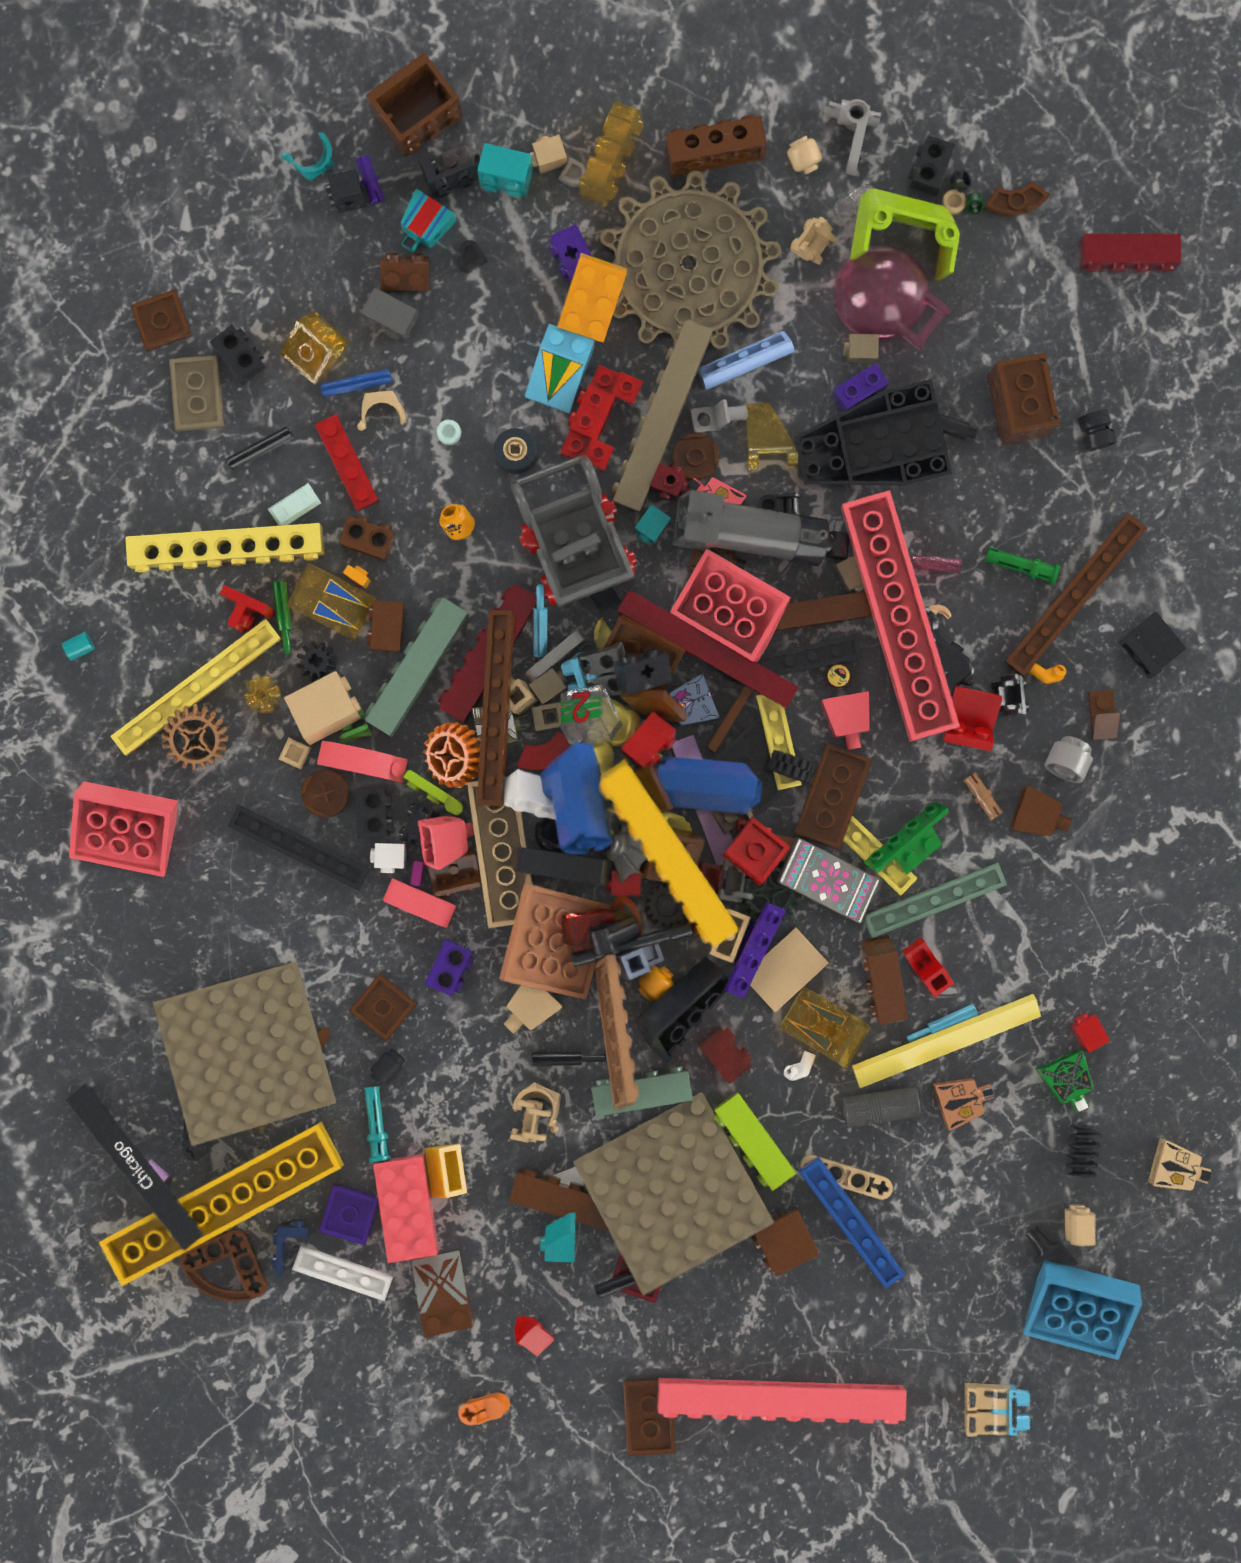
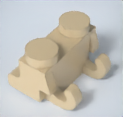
M823 217L808 219L800 238L793 240L791 251L806 261L811 260L816 264H820L823 260L820 255L827 244L833 245L836 241L831 233L832 227Z
M518 1099L516 1110H522V1107H526L521 1134H518V1129L512 1128L510 1139L527 1143H536V1140L546 1141V1134L538 1135L540 1116L550 1117L551 1111H543V1102L538 1100Z

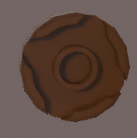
M690 433L681 437L672 450V464L683 469V473H686V480L692 481L695 478L698 481H702L715 472L719 464V450L716 443L703 433Z

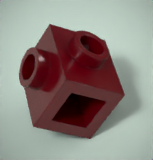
M659 463L650 485V490L657 492V496L667 501H671V499L677 500L679 494L683 495L689 482L685 481L686 473H683L681 467L670 464L668 467Z

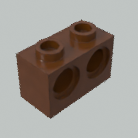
M356 514L355 518L348 516L339 540L340 546L387 562L396 538L395 532L391 531L392 527L378 522V525L368 523L369 519ZM360 527L363 529L362 536L357 539L352 538V530ZM383 535L386 537L385 544L379 547L375 546V537Z

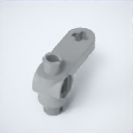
M842 99L841 104L830 101L826 117L837 118V124L845 125L849 130L855 131L845 174L855 176L866 125L878 128L881 112L870 111L871 105H867L865 101L860 99L852 101ZM856 111L859 112L862 115V117L859 119H855L850 115V113Z

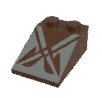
M460 1249L412 1260L424 1338L473 1328L475 1319Z

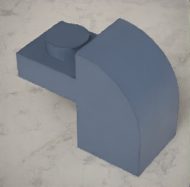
M659 944L618 954L616 955V961L620 963L622 979L631 980L651 971L650 967L664 961V957Z

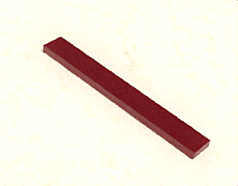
M631 590L628 591L617 610L618 613L686 649V652L785 709L799 688Z

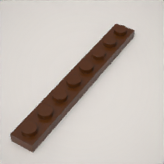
M1127 513L1004 662L1024 677L1147 528Z
M489 610L477 793V805L503 806L515 621V612L512 610Z

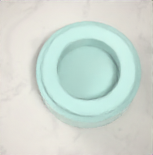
M453 420L442 421L437 427L439 440L445 445L457 443L461 438V429L458 423Z

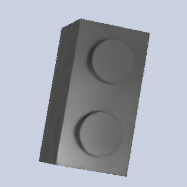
M375 287L361 311L366 325L373 329L378 327L384 329L387 336L397 341L399 338L406 341L419 317L416 309Z

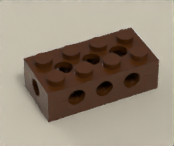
M746 115L741 120L736 121L724 119L710 126L699 124L689 130L682 128L674 129L669 134H666L665 153L670 178L687 175L692 171L703 172L764 160L767 147L762 116L755 117V115Z

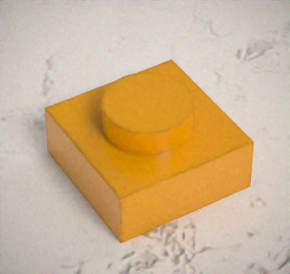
M348 565L343 572L345 576L365 589L371 582L366 577L368 572L358 565L355 568Z

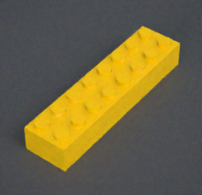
M622 760L600 775L601 783L599 785L601 791L607 799L613 798L615 801L613 804L614 810L621 820L627 819L629 822L627 824L628 830L635 841L638 839L642 841V851L648 860H655L657 863L655 865L656 871L663 882L667 880L670 882L668 887L676 901H683L684 905L682 907L691 923L694 921L698 923L696 928L705 943L710 941L714 947L737 932L738 928L735 921L626 760Z

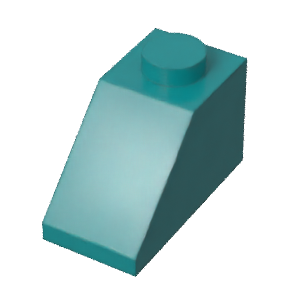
M569 1213L546 1226V1235L541 1236L540 1251H545V1261L574 1262L576 1213Z

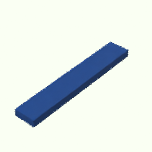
M818 1156L800 1168L799 1173L884 1288L886 1289L905 1276L903 1269L821 1158Z

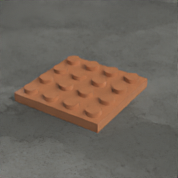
M524 883L499 979L586 999L596 962L574 967L571 953L593 948L589 929L595 925L607 922L611 905Z

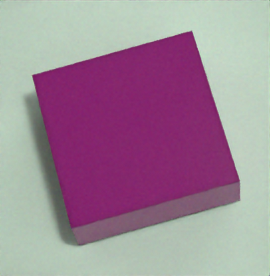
M413 862L411 885L422 886L424 862Z

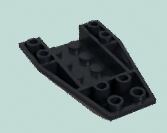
M932 379L884 390L794 437L804 485L905 486L952 475Z

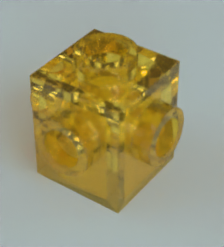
M266 675L245 681L248 693H244L248 707H252L256 712L260 711V714L274 711V707L280 705L278 700L282 698L278 684L274 685L271 676ZM265 693V697L261 699V695Z

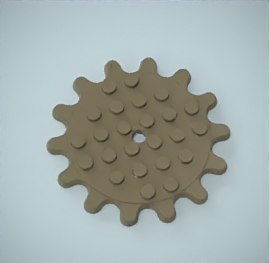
M692 171L687 176L686 185L680 190H674L670 188L665 178L657 176L650 181L652 196L648 202L639 203L631 197H624L619 202V210L626 218V225L620 230H604L600 235V241L604 246L614 251L615 260L612 264L627 268V274L613 316L616 318H623L629 314L639 316L642 324L638 332V338L642 343L649 344L655 340L657 335L664 332L673 337L675 347L678 339L674 338L678 325H684L687 319L712 329L711 344L716 349H724L729 342L727 328L731 323L739 322L750 329L758 326L760 317L753 309L752 302L759 295L771 297L777 293L778 283L776 280L765 275L763 267L767 261L777 259L780 256L781 247L777 242H765L758 236L759 227L768 218L767 211L764 208L756 207L750 211L739 209L737 199L740 194V187L737 183L728 182L719 192L711 193L705 188L703 174L699 171ZM684 259H694L696 266L692 270L686 269L682 266Z

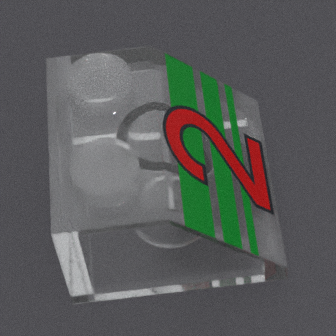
M604 685L563 691L561 693V729L570 747L575 743L598 744L613 740L622 727V723Z

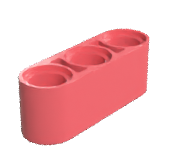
M394 878L391 879L383 901L445 928L448 927L456 909V905Z

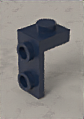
M289 1220V1224L281 1223L277 1230H274L273 1245H277V1255H273L272 1270H276V1276L281 1277L284 1274L286 1237L307 1238L310 1235V1224H304V1220Z

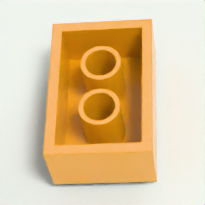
M581 253L557 327L604 342L627 274V268Z

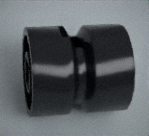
M1108 409L1091 412L1077 419L1080 431L1086 434L1083 441L1087 452L1103 449L1117 443L1114 429L1109 428L1112 422Z

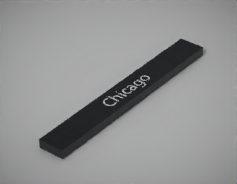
M87 1084L81 1086L66 1099L183 1250H187L205 1234Z

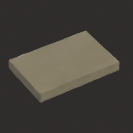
M218 355L169 359L175 431L224 428Z

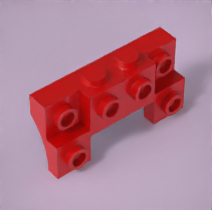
M598 365L587 390L582 389L577 403L580 406L577 412L573 411L569 418L568 425H570V431L560 454L569 459L586 455L593 467L605 471L614 447L598 440L616 399L634 405L643 381L623 372L618 373Z

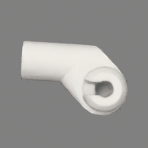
M804 1051L799 1063L789 1065L784 1069L785 1077L795 1081L808 1076L816 1055Z

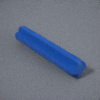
M388 369L323 382L321 383V392L326 397L388 384L392 382L391 373Z

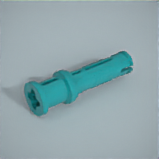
M380 1086L364 1088L369 1134L366 1140L369 1142L371 1154L369 1162L391 1159V1155H388L386 1140L388 1139V1134L384 1132ZM373 1100L375 1106L376 1121L374 1118Z

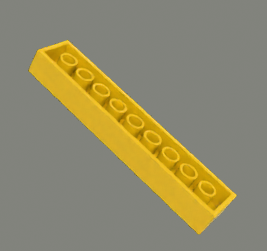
M321 1121L178 1198L179 1202L205 1233L187 1250H183L154 1212L106 1237L99 1244L121 1286H124L343 1167L344 1163Z

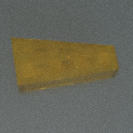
M614 101L603 126L602 132H604V136L600 135L595 144L594 154L596 156L595 158L590 156L586 164L585 175L582 174L579 180L580 197L606 207L609 199L614 200L618 189L615 184L618 178H623L627 167L624 164L627 156L631 157L635 147V142H633L635 134L640 135L644 125V121L641 120V110Z

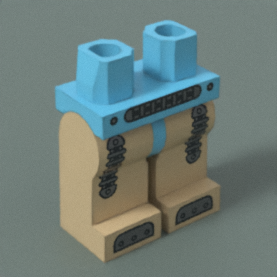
M964 1383V1405L966 1407L964 1408V1431L967 1436L983 1434L1017 1435V1431L1030 1430L1029 1415L1017 1414V1406L1030 1405V1393L1028 1391L1016 1389L1014 1385Z

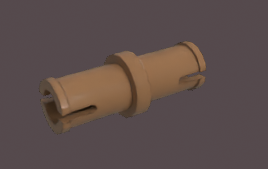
M976 772L963 780L976 798L974 801L976 804L979 803L990 821L1003 813L991 796L992 791L990 789L987 790Z

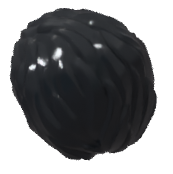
M547 817L542 818V821L537 822L535 825V838L538 845L544 851L565 853L560 848L556 820Z

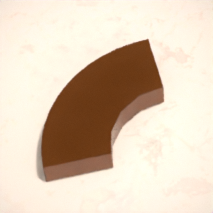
M1032 181L1018 190H1005L997 187L986 202L984 209L999 216H1021L1039 208L1051 194Z

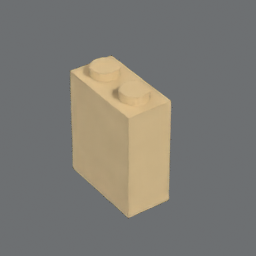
M337 671L284 697L304 740L309 745L361 719L358 713L361 710V706L355 696L351 698L348 692L351 686L345 676L341 678Z

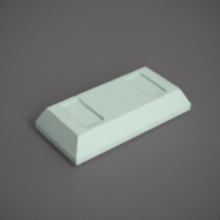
M309 483L268 508L278 526L289 525L321 504Z

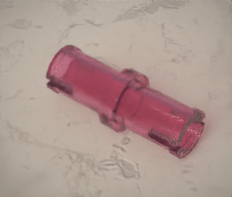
M913 554V561H922V563L912 562L913 569L930 570L936 574L939 571L961 573L960 567L951 565H962V558L940 557V554H935V556Z

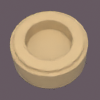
M951 189L944 194L941 206L948 208L952 215L960 214L965 207L966 197L964 193H959L957 189Z

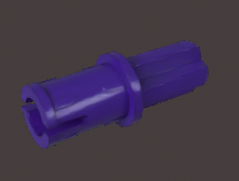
M368 155L358 157L356 163L362 177L361 184L365 185L370 204L375 205L376 201L378 204L385 201L378 182L380 179L379 175L375 174L370 157Z

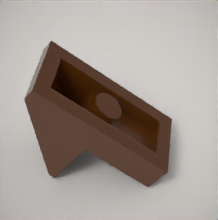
M1114 690L1088 692L1092 740L1117 738L1120 712H1116Z

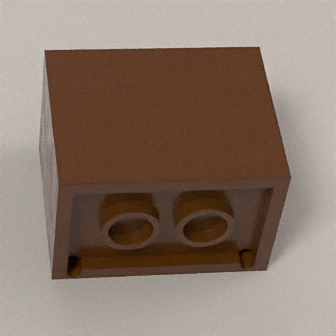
M425 52L366 94L372 114L404 157L408 154L413 155L422 148V144L428 140L436 139L441 134V130L448 125L449 127L454 126L462 116L458 96Z
M1040 353L999 361L994 365L987 377L1001 444L1007 445L1050 436L1060 425L1046 354Z

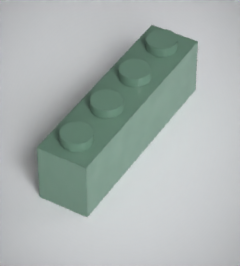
M682 1066L668 1068L667 1073L658 1074V1070L644 1072V1077L634 1078V1074H632L633 1082L638 1087V1098L636 1103L621 1110H614L610 1078L596 1080V1085L591 1086L596 1117L693 1100L688 1070H683Z

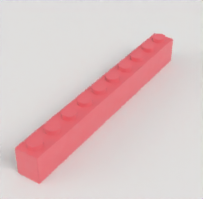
M658 1378L657 1409L659 1414H663L664 1417L675 1418L678 1414H687L689 1418H702V1415H712V1418L715 1419L737 1416V1419L750 1420L751 1416H761V1419L768 1421L776 1420V1417H786L788 1421H800L801 1418H810L814 1422H824L825 1418H830L840 1423L850 1422V1419H859L861 1423H874V1420H884V1423L898 1424L899 1421H906V1389L903 1385Z

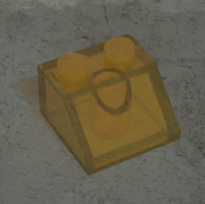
M313 310L297 320L279 354L316 385L340 360L349 341Z

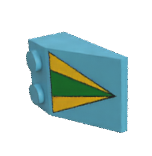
M549 324L537 355L525 398L570 414L595 348L594 340Z

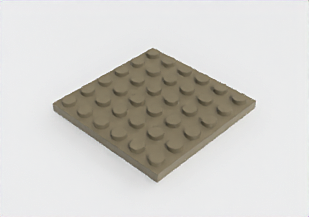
M297 962L153 1002L192 1146L336 1103Z
M703 1092L693 1096L692 1101L678 1104L573 1161L643 1295L774 1223L724 1130L714 1119L715 1114Z

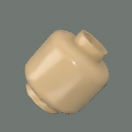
M804 136L789 144L791 148L788 149L787 155L795 171L800 172L804 170V173L808 174L818 169L817 163L822 160V155L813 138L808 139L807 136Z

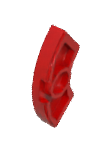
M557 731L554 737L545 744L537 746L526 744L517 767L525 770H544L550 761L573 744L579 743L580 740Z

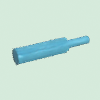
M538 584L537 606L533 608V656L541 658L547 655V607H544V586Z
M971 1004L928 1023L927 1028L908 1035L907 1040L911 1043L929 1034L978 1016L977 1010Z

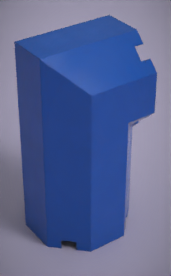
M573 744L550 761L547 768L540 774L543 793L547 797L551 795L553 799L560 848L569 854L589 853L588 848L595 847V851H598L613 843L605 795L599 785L601 783L600 764L593 744Z
M662 756L661 761L665 765L659 766L658 777L673 808L745 815L751 808L760 803L762 782L745 763Z

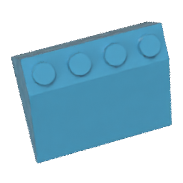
M1044 1260L1036 1280L1023 1335L1119 1360L1142 1305L1140 1285Z

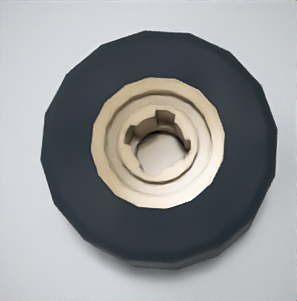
M507 429L498 436L494 444L496 462L501 469L508 473H525L533 467L537 460L536 442L532 435L524 429Z

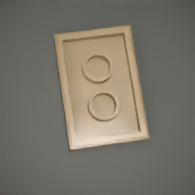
M795 927L764 955L750 986L776 1012L829 963Z

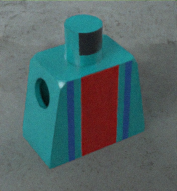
M416 189L400 224L402 230L408 234L401 245L412 253L420 242L428 248L433 247L456 222L455 213Z

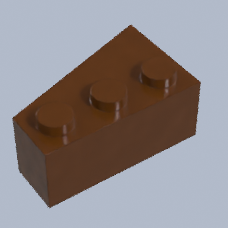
M889 935L860 940L863 958H861L862 966L868 978L865 981L866 990L872 998V1003H869L871 1016L876 1017L879 1025L907 1020L908 1015L898 954Z

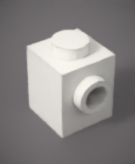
M375 843V848H371L370 862L374 863V868H380V873H395V868L406 869L407 844Z

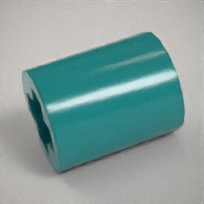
M85 631L62 643V647L71 661L95 650L90 637Z

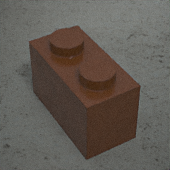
M374 600V607H369V621H372V631L368 630L367 645H370L372 651L402 653L405 604L403 602Z

